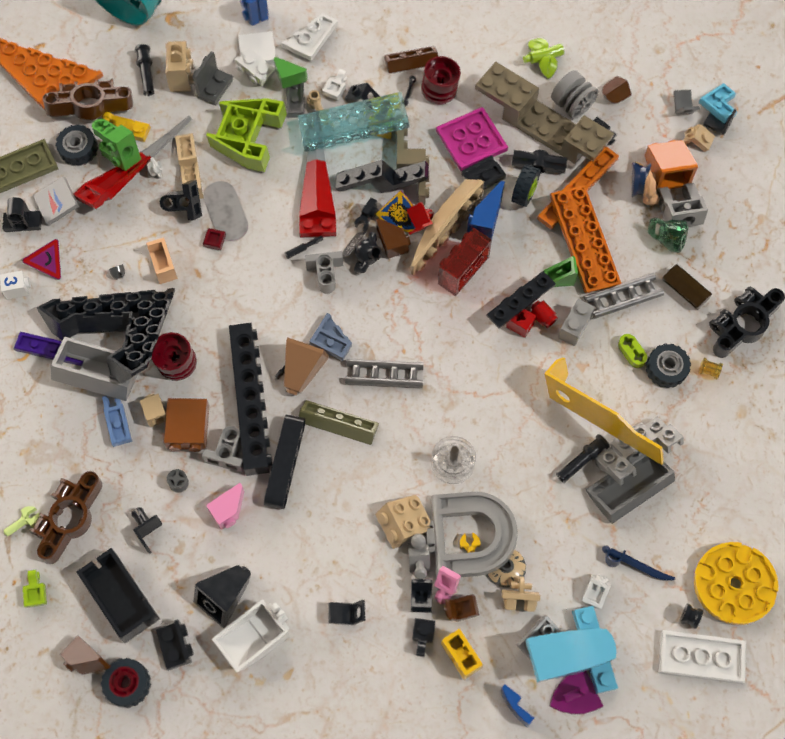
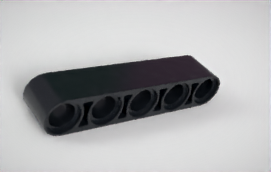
M285 415L265 493L264 506L285 509L306 418Z

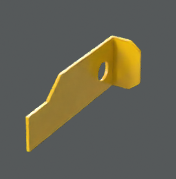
M566 358L557 359L544 373L549 398L662 465L664 463L662 446L636 432L619 413L565 383L568 377ZM558 391H562L570 400L562 397Z

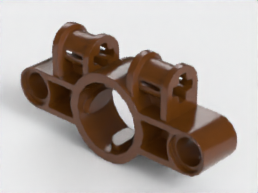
M113 79L100 82L95 80V84L83 83L78 85V82H74V84L59 83L60 92H50L43 96L45 112L51 117L76 115L83 120H94L101 117L105 112L126 111L133 107L131 89L124 86L114 87ZM93 98L98 100L94 104L83 105L79 103L83 99Z
M85 472L77 484L61 478L57 490L50 495L57 501L51 506L49 517L39 513V519L33 528L29 529V532L42 539L37 548V554L46 564L56 563L70 540L82 536L89 529L92 522V515L89 509L102 489V481L95 472ZM90 480H96L93 485L87 486ZM68 506H75L80 510L83 509V518H80L78 525L72 529H66L63 526L58 527V516ZM49 549H53L52 554L48 557H45V552Z

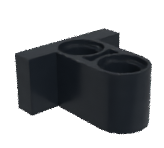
M197 180L183 183V191H173L160 198V206L165 211H186L188 220H196L203 216Z
M12 197L8 199L7 213H3L2 229L4 232L41 230L42 214L40 211H30L25 201L21 198Z

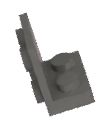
M212 51L203 58L201 66L193 73L198 98L217 105L233 81V75L217 68L215 54Z

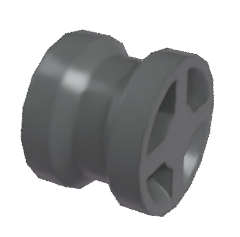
M174 469L167 475V483L172 491L180 493L188 488L189 480L184 471Z

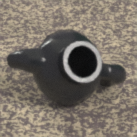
M370 232L368 239L360 241L355 248L354 253L358 260L354 267L356 273H365L369 265L374 264L381 257V248L376 244L377 235L373 232Z

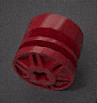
M436 56L426 63L421 84V91L425 99L435 104H446L455 98L461 76V70L456 61L449 57Z
M174 332L165 333L158 337L151 360L162 376L173 381L184 380L189 377L196 368L197 358L188 340L183 335Z

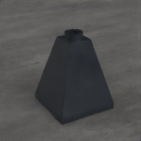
M236 565L195 584L193 602L224 629L249 583L251 572L245 566L240 567Z

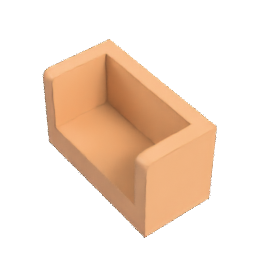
M160 238L147 242L146 245L159 284L178 279L165 239Z

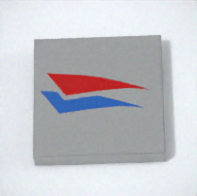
M64 176L33 195L45 223L49 226L79 207Z

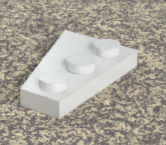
M321 14L307 24V27L301 32L297 31L293 34L294 37L288 41H283L282 47L312 61L338 25V21L330 16Z

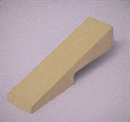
M193 133L175 136L182 184L190 180H197L199 197L202 199L204 197Z

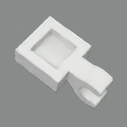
M340 69L335 79L329 78L322 90L323 95L337 101L340 99L346 88V71Z

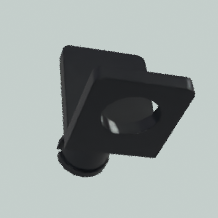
M138 507L136 509L140 514L139 516L135 510L131 513V516L139 525L133 531L150 554L152 552L143 538L159 528L162 522L157 515L148 518L144 509Z

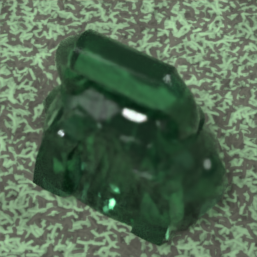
M655 217L649 220L648 233L671 252L680 253L686 243L688 225L685 220L672 219L664 221ZM657 223L660 225L658 235L655 234Z

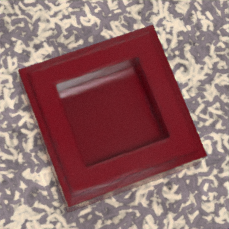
M208 228L203 246L221 251L226 232Z

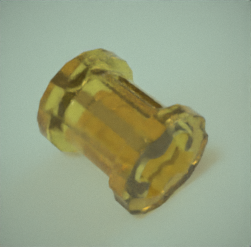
M704 357L698 374L704 373L713 376L717 380L723 363L717 364L708 361Z

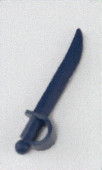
M607 545L602 547V551L606 553L605 561L610 567H617L622 561L654 578L666 581L676 579L626 555V550L621 553L613 548L610 549Z

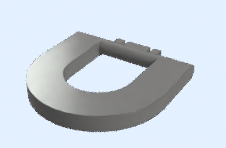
M461 492L431 496L433 521H430L428 527L433 528L427 529L426 533L427 545H434V547H429V553H435L437 575L442 566L461 575V577L486 575L498 570L510 559L517 543V525L513 513L502 500L484 492ZM480 515L490 520L496 530L495 538L488 548L479 552L445 555L444 517Z

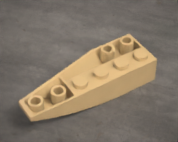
M465 179L443 203L431 220L433 224L427 227L417 247L411 265L412 275H415L418 271L421 272L429 258L435 257L438 248L441 245L444 246L448 242L449 236L459 230L460 224L469 219V215L472 214L474 208L483 200L484 181Z

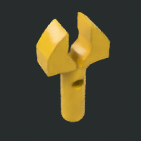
M464 533L459 542L460 549H465L467 553L475 552V549L481 545L480 538L475 533H472L473 543L469 546L466 542V533Z

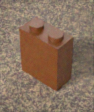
M168 398L164 444L167 449L173 452H179L181 449L200 452L206 449L210 407L207 399Z

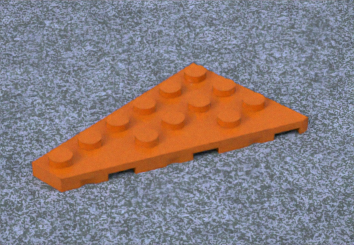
M0 38V65L44 110L43 96L50 92H60L59 83L74 84V82H78V85L95 83V80L103 77V73L100 70H92L86 65L77 64L64 58L61 60L53 57L51 54L42 53L30 47L24 48L18 46L17 43L8 42Z

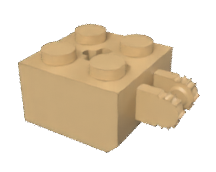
M186 41L167 42L165 44V75L170 92L191 91V84H194L192 73L194 60L191 59V48L187 47Z

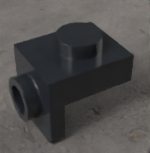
M411 580V612L432 613V580Z

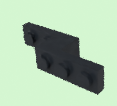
M379 160L336 173V189L341 192L370 183L379 192H388L427 181L429 164L423 161L393 170L384 160Z

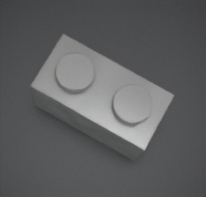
M577 299L560 330L558 338L576 346L592 317L595 307Z

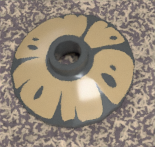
M514 550L512 556L507 561L510 564V568L506 569L502 566L498 570L487 574L494 584L508 588L511 587V582L519 583V577H524L526 563L523 556L516 550Z

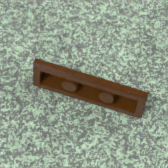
M434 46L387 54L384 56L388 72L391 74L425 67L430 59L438 56V52Z

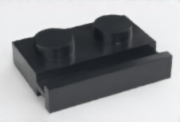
M492 155L464 169L461 173L465 179L484 181L483 190L506 178V173L498 162L493 159Z

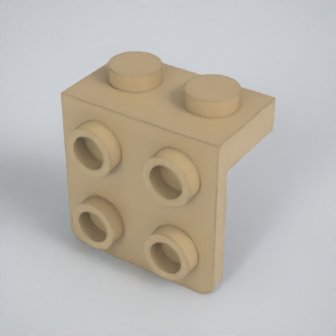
M416 495L387 502L375 514L393 549L399 548L413 535L424 534L427 532V529L433 528L428 527L431 520Z

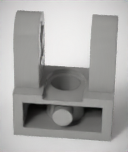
M694 183L683 184L682 193L684 201H674L668 187L657 188L656 194L660 198L658 204L668 230L704 224L708 209Z

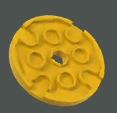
M726 542L716 545L702 556L694 573V588L699 602L710 615L724 623L732 625L751 624L764 617L775 604L779 588L777 574L768 558L756 548H751L739 542ZM732 578H737L741 582L740 588L731 586Z

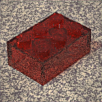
M475 228L464 234L461 239L462 242L459 245H455L451 249L448 258H443L438 266V284L454 296H457L490 256L492 240Z

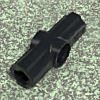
M514 150L512 166L524 167V165L528 164L540 169V174L546 171L565 174L567 157L549 155L544 150H535L534 152Z

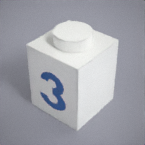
M23 271L0 275L1 292L6 299L29 295L28 288H31L29 277H26Z

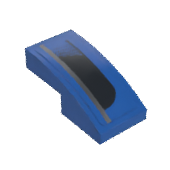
M504 684L500 691L507 706L516 718L528 728L534 717L517 705L522 697Z

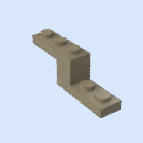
M397 118V169L423 161L429 164V156H426V149H408V140H404V136H408V125H404V118ZM429 176L427 181L418 183V203L422 202L423 205H425L426 198H429V187H426V182H429Z

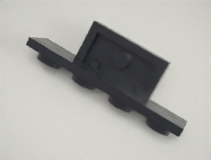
M542 271L524 286L519 287L510 297L503 299L486 316L500 329L553 288L556 283Z

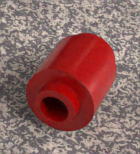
M538 300L531 306V313L536 315V320L542 326L549 328L558 320L556 312L544 300L541 302Z

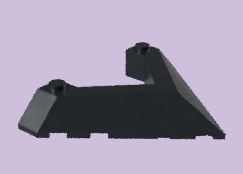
M167 288L165 292L145 290L133 293L99 295V298L88 299L87 296L72 297L70 301H61L58 298L37 307V310L52 334L62 341L64 337L71 338L78 333L126 331L125 342H123L122 348L106 357L110 375L120 383H124L148 368L175 288Z

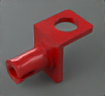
M422 202L407 209V213L415 227L414 230L408 232L409 235L417 233L433 224L431 219L434 217V213L429 214L432 210L425 209Z

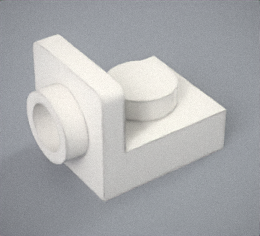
M600 574L596 576L591 575L582 601L602 609L611 587L608 578Z

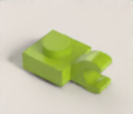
M28 571L29 585L23 586L24 607L47 605L46 586L44 583H39V571Z

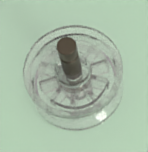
M457 436L446 437L440 440L433 449L432 470L436 477L445 483H462L474 471L476 453L473 446L467 440Z

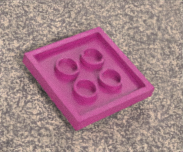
M483 107L436 127L437 134L460 171L491 155L495 157L508 151L506 142Z

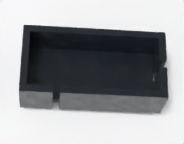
M111 547L96 558L102 566L98 569L94 562L91 561L76 571V573L118 637L126 644L160 620V617Z

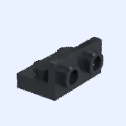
M177 619L174 620L173 624L156 629L165 666L168 671L192 663L191 656L194 653L191 644L186 642L185 636H188V631L185 623L181 624Z

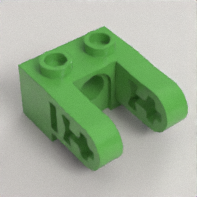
M98 119L92 123L94 134L103 140L99 144L101 155L110 160L115 167L126 171L141 160L135 137L131 130L122 125L117 127L105 119Z

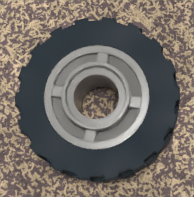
M70 125L64 128L56 138L57 142L55 144L59 155L63 161L72 166L87 164L97 154L98 142L93 132L84 125Z
M665 343L657 346L647 358L645 365L649 379L660 387L674 388L678 384L680 385L691 370L689 355L680 346ZM664 363L670 364L672 368H667Z

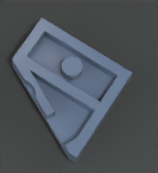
M327 313L310 339L309 345L323 349L327 354L343 361L352 347V342L343 334L339 325L335 324L332 316Z

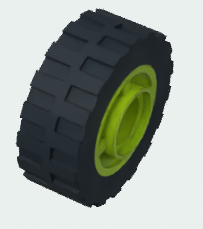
M528 164L524 165L512 193L511 200L513 203L527 207L536 190L541 172L540 169Z

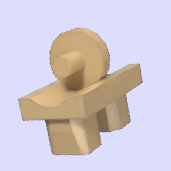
M519 577V583L511 582V588L518 589V591L502 589L501 596L504 598V608L506 610H516V601L518 599L524 600V611L535 612L537 601H540L541 595L539 592L524 591V589L532 590V584L524 583V577Z

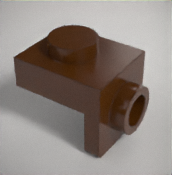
M473 594L454 600H445V614L451 621L459 622L480 616L476 597Z

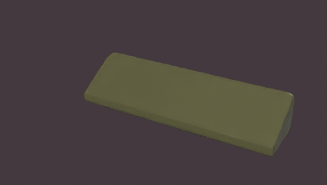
M308 400L304 402L299 411V417L306 418V425L369 445L372 444L379 426L378 422Z

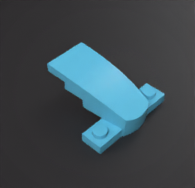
M594 606L572 611L577 630L546 634L525 640L537 682L557 679L589 670L596 694L618 689L610 663L616 659V644L607 629H600Z

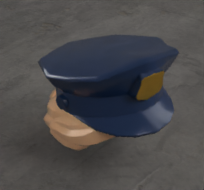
M633 162L631 197L633 198L637 194L643 195L644 204L650 206L658 204L660 198L656 194V181L654 179L656 176L650 170L651 163L644 167L638 162Z

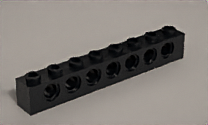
M252 323L229 325L244 472L246 476L270 473L269 466H272L271 454H267V448L270 447L269 435L265 436L268 422L267 417L263 418L266 404L265 399H261L264 387L263 381L259 382V375H262L261 364H257L260 352L259 346H255V340H258L257 329H253ZM243 343H249L248 346L241 347ZM245 360H250V361H251V362H250L249 364H247V365L242 364ZM246 378H253L251 382L244 381ZM250 395L255 396L253 400L246 399ZM251 413L258 414L255 418H248ZM254 431L260 432L256 437L250 436ZM259 449L262 451L259 455H252L254 450Z

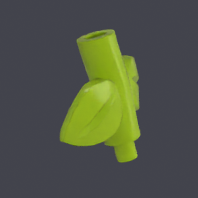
M543 38L530 40L528 47L531 52L523 56L524 63H539V68L547 79L552 78L558 67L556 57L564 55L563 45L560 43L549 47L547 40Z

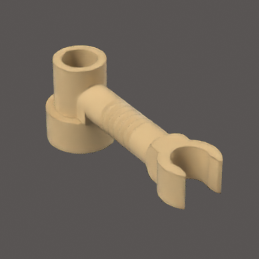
M317 90L310 91L307 97V105L310 108L316 109L323 125L324 134H327L326 127L328 126L334 132V124L329 121L323 110L319 92Z

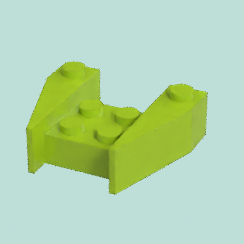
M269 98L220 101L219 106L223 119L216 135L206 134L210 147L247 169L265 172L270 159L268 148L266 145L255 142L262 124L282 128L287 115L284 102Z

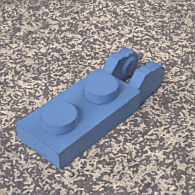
M103 396L105 408L103 410L112 446L116 447L133 442L122 401L114 398L116 406L110 407L109 398Z

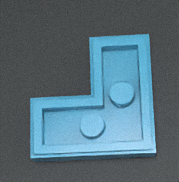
M723 83L701 97L698 103L725 124L734 110L727 102L735 98L736 93Z

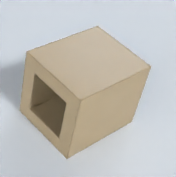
M150 394L140 400L150 427L166 422V412L159 394Z

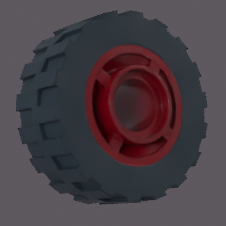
M121 658L116 662L113 661L110 665L111 667L105 670V673L102 675L101 687L103 695L106 696L105 698L118 707L131 708V706L139 705L138 703L143 702L146 695L148 696L149 688H151L149 671L144 665L134 659ZM126 678H130L129 686L123 688V680Z

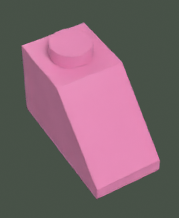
M241 483L206 505L221 530L230 528L239 518L244 496V489Z

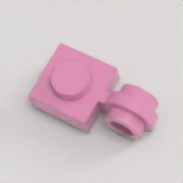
M444 566L439 569L434 585L439 588L435 599L441 605L445 604L446 599H451V596L457 590L461 575Z

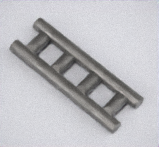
M654 273L586 295L585 301L587 303L593 301L597 311H594L592 315L596 319L664 295L662 289L655 290L651 281L656 280V276ZM644 284L648 293L638 296L634 287ZM627 290L631 299L621 302L617 293ZM610 296L614 305L604 308L600 299Z
M347 359V367H352V377H346L345 384L422 388L423 380H417V370H423L424 363ZM360 367L371 368V378L359 377ZM379 368L391 369L390 379L379 378ZM398 369L410 370L409 380L398 379Z

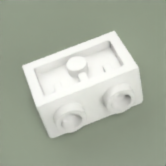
M249 47L240 58L236 57L234 59L236 69L242 74L245 72L249 75V79L254 84L258 83L263 86L276 71L273 66Z

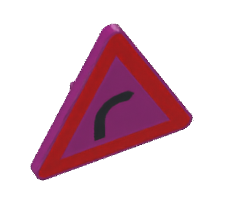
M58 239L52 240L22 260L24 264L57 280L61 279Z

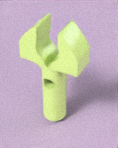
M31 506L21 509V518L4 529V534L10 536L24 525H30L33 528L39 519V513L33 518H29V515L37 509Z

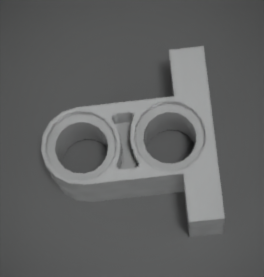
M342 251L305 255L306 269H317L320 291L325 294L332 293L336 286L334 267L343 266ZM324 281H331L328 284L323 283Z
M228 426L224 428L216 451L204 449L202 457L205 463L243 472V459L236 458L241 445L240 432L237 427ZM230 435H236L234 440L227 439ZM223 453H230L229 457L221 458Z

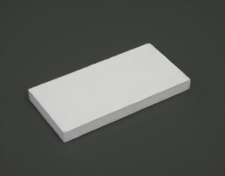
M666 630L661 631L659 673L737 684L745 683L746 641Z

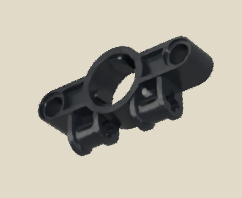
M747 287L741 296H737L734 299L737 308L733 314L723 309L716 319H712L709 325L719 336L713 346L715 356L725 358L742 342L754 343L758 341L769 326V317L778 310L784 301V292L778 288H773L763 296L753 287ZM742 314L752 315L759 321L761 327L756 332L746 331L745 328L738 324L737 318ZM720 344L725 345L727 348L721 347Z

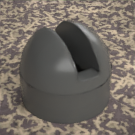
M123 264L109 269L111 276L115 279H119V273L121 278L125 275Z

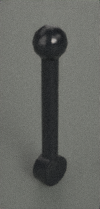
M415 76L409 77L410 84L405 99L402 100L403 106L408 105L412 85L416 82Z

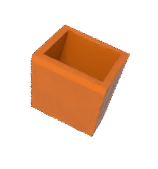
M671 140L666 143H653L647 146L645 158L647 165L651 163L650 170L656 176L654 178L656 181V191L657 188L668 187L669 189L683 187V184L692 183L698 165L683 140Z

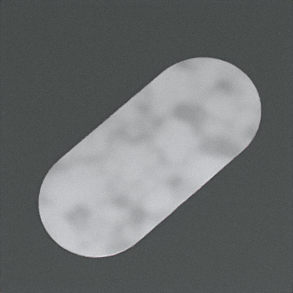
M224 181L211 183L204 191V201L215 229L226 232L225 240L233 241L240 239L248 230V221L234 187Z

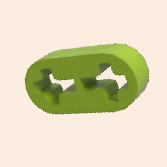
M622 335L618 342L620 351L632 367H643L647 361L645 350L633 335ZM624 341L631 342L630 347L629 345H624ZM635 355L637 357H642L641 362L639 360H634Z

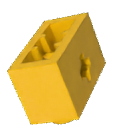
M460 628L442 639V647L463 680L482 669L483 663Z

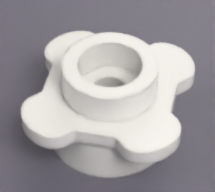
M152 157L151 162L147 163L148 170L153 177L158 175L161 178L162 165Z

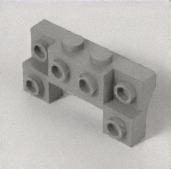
M659 417L654 418L645 425L641 422L637 426L632 427L636 432L662 446V449L668 454L671 452V446L678 443L680 446L684 444L683 436L671 424L667 426ZM615 438L611 442V448L600 454L595 461L602 471L609 474L622 486L625 477L630 474L633 477L636 476V468L633 465L646 457V455Z

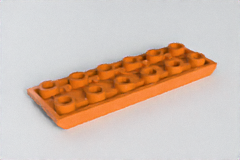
M585 185L551 193L550 199L571 257L574 256L576 258L578 276L584 292L587 294L622 284Z

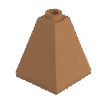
M287 337L284 376L286 392L296 396L297 393H302L326 363L329 355L323 349Z

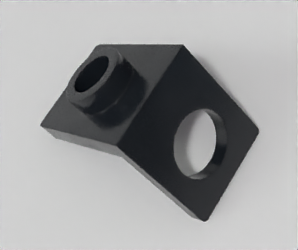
M368 83L351 86L345 100L348 102L362 99L373 110L374 104L378 102L380 95ZM369 93H372L374 97L372 103L368 100Z
M733 110L725 124L709 113L703 126L725 135L737 110Z
M360 600L353 604L328 603L329 624L356 625L365 621V600ZM358 607H360L359 617L357 616Z

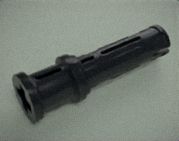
M140 44L135 47V53L138 57L136 61L137 66L141 71L143 94L145 96H152L155 91L151 73L152 59L149 55L151 50L150 46Z
M597 434L594 441L589 445H585L583 451L556 473V476L559 477L558 479L562 483H566L568 479L590 460H595L604 449H609L608 441L602 435Z

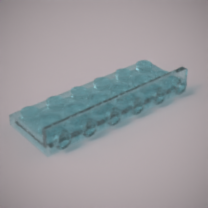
M402 92L298 115L301 140L305 152L323 147H331L340 143H349L357 139H366L379 134L383 135L396 130L400 131L410 127Z

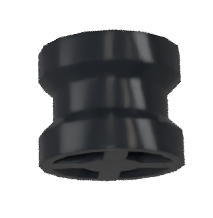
M687 603L679 622L690 624L691 628L696 629L701 621L703 610L700 608L695 609L691 604Z

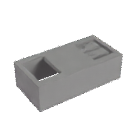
M64 337L51 364V380L127 401L137 375L124 383H120L110 375L106 358L115 352L114 350ZM66 356L84 361L81 369L76 370L62 366Z

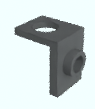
M691 90L673 91L675 114H692L700 109V106H692Z

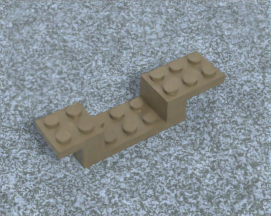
M496 61L475 85L477 91L504 107L502 116L504 121L562 157H567V160L574 164L577 163L582 155L594 162L613 138V132L585 115L575 124L537 101L539 87Z

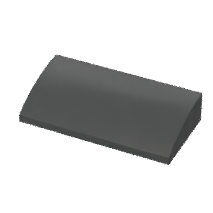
M646 456L633 465L636 468V476L633 477L630 474L625 477L622 486L608 474L588 487L586 492L604 516L613 524L675 481V472L665 462L661 465Z

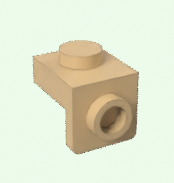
M698 124L686 130L683 141L685 144L693 142L702 151L706 152L710 149L715 136L703 125Z

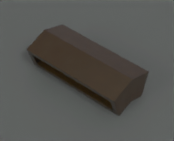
M678 264L673 266L662 277L665 283L697 310L712 295L709 290Z

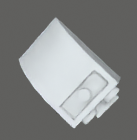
M262 599L213 637L212 640L234 670L239 672L262 659L290 637L288 633L290 628L285 623L288 617L276 602L273 605L271 603L267 605Z

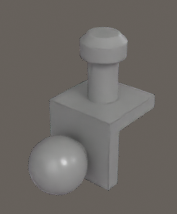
M415 534L411 538V543H408L410 572L415 573L416 578L424 579L427 576V571H430L429 545H427L426 539L422 534Z

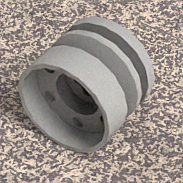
M576 70L566 74L557 83L551 94V99L559 107H564V111L569 113L573 119L582 116L595 102L599 93L598 89L593 87L590 82L585 83V78Z

